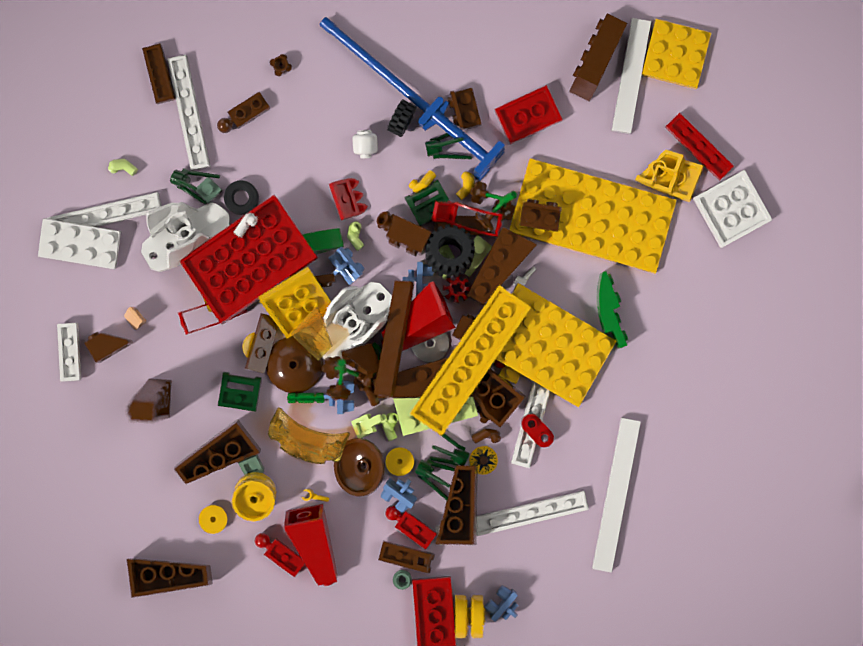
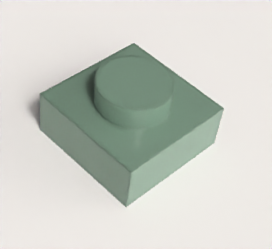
M209 177L200 183L196 190L208 204L222 192L220 187Z
M258 455L250 456L238 462L244 475L252 472H264V467Z

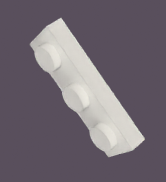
M78 323L57 324L60 381L81 380Z

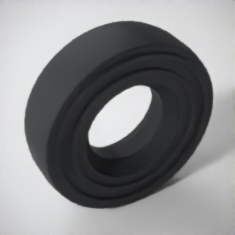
M238 180L231 183L225 190V205L235 214L245 215L258 205V191L250 182ZM240 190L246 191L249 195L248 202L244 205H238L234 200V195Z

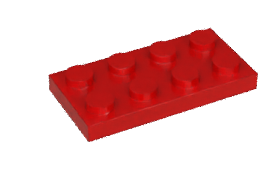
M451 576L412 579L417 646H456Z

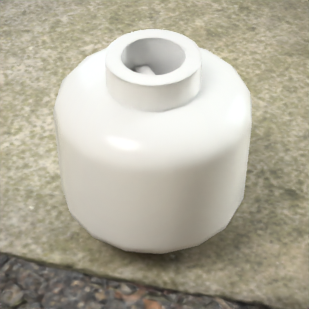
M359 130L357 134L353 135V152L360 155V158H372V154L378 151L377 135L372 133V130Z

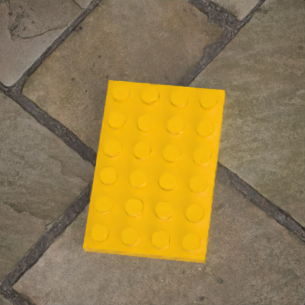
M517 283L511 294L529 305L531 309L496 357V360L579 407L615 345L616 340Z

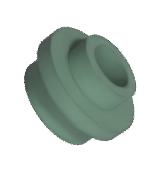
M399 570L393 576V584L400 590L407 589L412 583L410 573L405 570ZM404 576L406 581L401 583L399 577Z

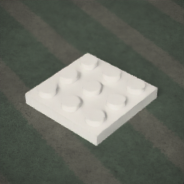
M745 170L693 198L720 248L772 220Z

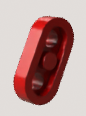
M527 414L522 418V429L537 445L545 448L553 443L554 435L538 416ZM530 420L535 422L533 427L528 426ZM544 434L548 436L546 441L541 440V436Z

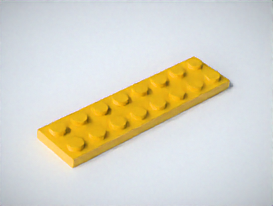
M499 285L410 414L442 436L531 307Z

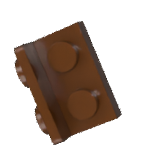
M468 88L454 92V90L450 91V97H447L450 109L454 108L455 115L452 116L454 124L461 130L482 126L473 89Z
M528 199L527 202L522 204L519 226L558 232L562 207H558V203L547 202L545 205L539 204L538 200Z

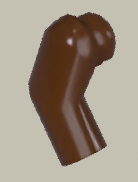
M372 385L365 387L363 390L359 389L360 391H365L371 406H377L380 403L377 395H374L375 389Z

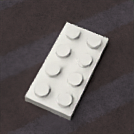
M44 218L42 221L38 257L116 269L121 231Z

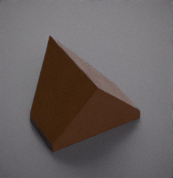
M372 344L341 351L343 360L350 367L365 375L378 373L380 362Z

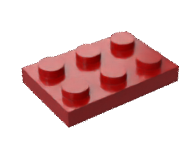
M547 85L494 109L510 145L563 120Z

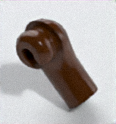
M484 428L471 436L474 443H478L486 438H490L492 443L501 441L500 432L495 429Z

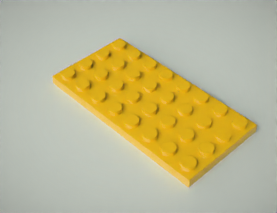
M530 158L509 230L520 236L655 274L677 200ZM528 199L538 200L539 204L546 205L547 202L558 203V207H562L558 232L519 226L523 202H527Z

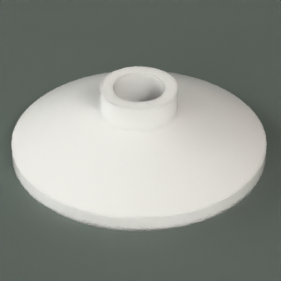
M446 332L431 339L434 341L432 347L427 346V341L413 346L414 354L425 362H434L443 358L449 348V338Z

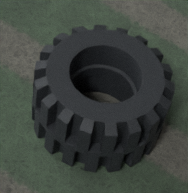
M445 225L444 229L442 227L437 228V232L433 231L431 237L428 238L425 257L428 260V266H432V271L434 273L439 272L438 276L442 277L445 274L447 275L446 278H451V275H454L456 278L459 277V273L463 275L466 273V269L469 270L475 253L474 240L471 239L469 232L465 234L464 228L459 230L456 225L453 228H450V225ZM451 244L459 248L461 255L454 259H448L440 254L439 249L444 245Z

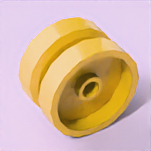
M252 472L242 476L235 485L232 497L233 509L237 515L244 520L253 522L263 520L269 516L274 508L277 493L275 483L264 473Z
M455 595V638H466L467 626L471 628L472 638H483V626H485L483 595H472L470 607H467L466 595Z

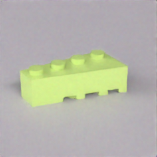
M469 396L451 423L478 416L473 396ZM421 397L393 398L403 436L431 429L410 414Z

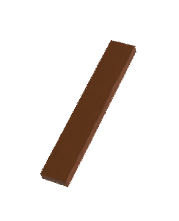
M411 281L394 282L374 395L394 397L414 283Z

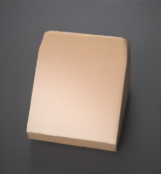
M129 307L124 317L135 330L146 323V319L136 307Z

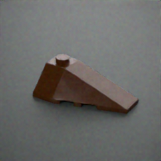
M491 368L487 370L472 392V396L479 404L484 415L499 428H501L526 397Z

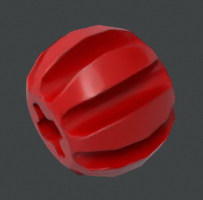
M456 277L455 281H452L451 278L446 279L450 284L449 286L443 285V291H449V294L445 295L446 299L449 300L451 296H454L455 300L453 303H459L458 297H462L465 301L468 297L464 292H469L471 287L464 286L465 283L469 282L466 277L463 281H460L459 277ZM459 284L462 292L453 293L454 289L451 287Z

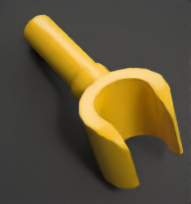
M311 489L303 490L310 493L309 498L301 497L304 501L311 499L329 501L328 497L317 495Z

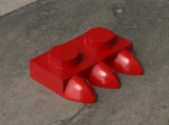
M347 178L329 184L341 220L356 217L364 213L368 207L363 203H357L363 197V193L356 190L352 191L359 184V181L354 178Z

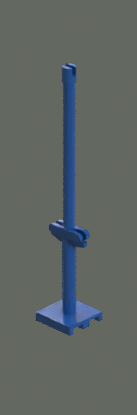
M325 17L319 25L326 32L333 35L424 112L418 120L423 130L426 131L437 124L454 139L462 137L464 140L459 143L481 161L474 169V177L479 181L483 179L505 153V145L500 140L488 153L444 116L449 102H444L442 97H438L431 105L428 104L341 31L330 19Z

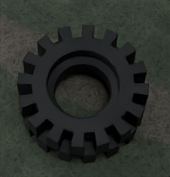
M402 99L391 117L387 130L402 137L411 123L417 106Z

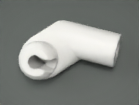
M247 213L233 233L242 238L250 225L255 226L257 224L258 218L253 213Z

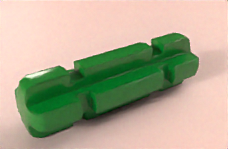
M288 393L287 401L288 403H324L325 393Z

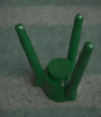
M445 133L425 142L428 157L433 156V159H472V156L439 154L443 152L442 146L461 142L464 140L462 137L441 142L440 140L450 136L448 133Z
M185 168L182 171L174 170L170 183L206 205L207 202L188 189L197 190V187L190 184V177L188 175L218 179L220 175L190 171Z
M444 433L442 437L458 448V450L454 448L453 452L433 445V449L451 456V460L430 456L429 459L454 466H465L470 453L465 451L466 447L459 445Z
M430 459L427 461L421 460L415 470V473L419 475L418 478L424 480L447 500L448 496L433 484L429 478L431 477L447 488H450V484L433 474L434 468L432 466L453 472L455 468L433 462Z

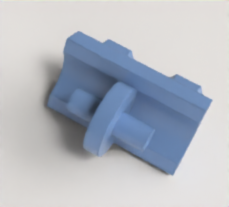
M340 247L328 259L336 267L333 274L336 276L340 273L347 283L351 285L363 274L364 267L361 263H354L351 259L353 253L349 248L343 249V247Z
M417 262V277H414V270H408V277H403V281L416 282V296L428 285L422 283L423 276L433 277L432 266L429 267L427 264H423V262Z
M343 379L346 389L354 393V382L344 381ZM324 394V399H329V406H335V400L331 396ZM337 400V414L354 411V400Z
M389 478L381 494V498L388 502L393 496L399 501L395 507L401 513L408 508L411 509L417 500V497L412 494L414 489L409 486L411 483L409 479L404 483L400 479L395 482Z
M502 585L496 592L502 599L500 604L498 605L490 599L484 606L494 622L503 613L502 617L505 620L510 615L514 618L518 616L515 609L519 605L514 602L510 606L518 596L515 590H510Z

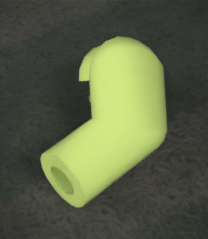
M126 159L112 160L108 166V170L111 173L125 170L131 176H134L138 171V168Z
M353 222L348 227L347 239L358 251L365 245L359 239L361 224Z
M394 412L389 413L386 416L388 421L382 424L388 441L397 438L394 427L399 418Z

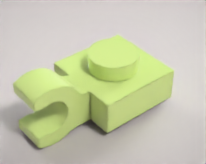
M365 414L351 422L357 438H364L377 432L376 425L388 420L385 414H378L374 417H371L370 414Z

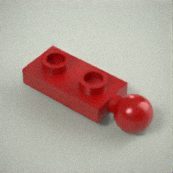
M395 505L389 506L385 511L387 519L398 521L395 528L425 550L437 535V532L408 511L401 515V512L396 509Z
M266 533L256 535L255 545L259 548L267 549L264 555L295 578L305 564L301 556L277 538L271 543Z

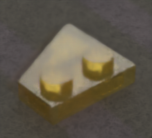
M315 307L291 333L318 361L333 346L318 307Z

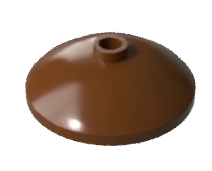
M291 336L288 339L283 338L272 346L266 371L269 379L278 389L288 393H301L309 390L319 381L322 375L323 358L313 342L304 337ZM292 361H295L297 364L294 369L290 367Z
M354 438L343 443L334 459V473L341 488L348 494L358 497L369 495L378 489L384 477L385 466L382 454L377 446L363 438Z

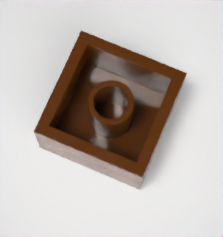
M397 215L386 234L390 245L398 249L402 246L406 248L405 251L415 257L417 254L422 255L427 240L431 237V231Z

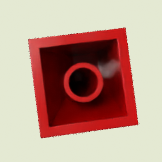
M434 281L430 282L411 301L402 351L456 328L444 296ZM386 328L381 332L383 338L385 336Z
M324 504L286 511L284 529L317 585L329 586L337 582V569Z

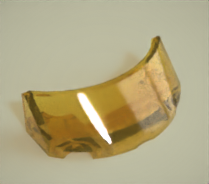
M278 407L270 422L268 436L271 440H276L281 444L280 449L295 458L310 463L325 464L326 461L336 463L341 460L350 433L329 434L311 430L294 421L282 408Z

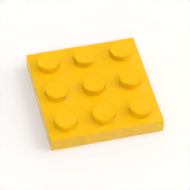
M655 19L642 69V76L697 89L711 33Z
M306 267L258 297L260 303L287 339L325 316L327 307L332 302L309 267Z

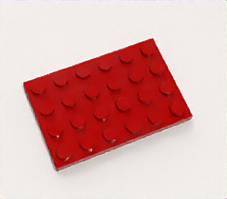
M275 195L248 212L253 213L258 218V222L255 226L250 225L242 238L233 232L244 216L179 261L222 325L259 300V296L289 279L318 259Z

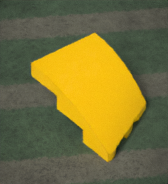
M664 150L655 161L648 165L646 170L636 176L635 180L652 189L690 202L704 167L703 165L685 160L682 154Z

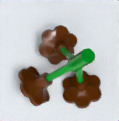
M476 181L470 191L472 203L481 204L483 199L488 197L498 199L495 201V206L492 207L491 212L503 214L502 220H511L516 208L511 204V200L517 197V193L511 191L504 196L491 194L486 190V183ZM475 213L476 219L483 227L490 231L494 229L491 222L494 215Z
M339 356L327 357L325 364L322 366V371L326 373L328 379L339 378L336 385H330L326 391V394L334 400H347L348 396L351 395V391L346 389L343 383V376L346 373L354 375L353 382L361 390L372 385L374 374L365 375L358 370L355 372L346 368L345 360Z

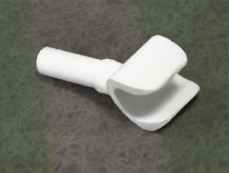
M532 266L523 278L517 276L513 285L516 286L517 283H520L524 286L536 268Z

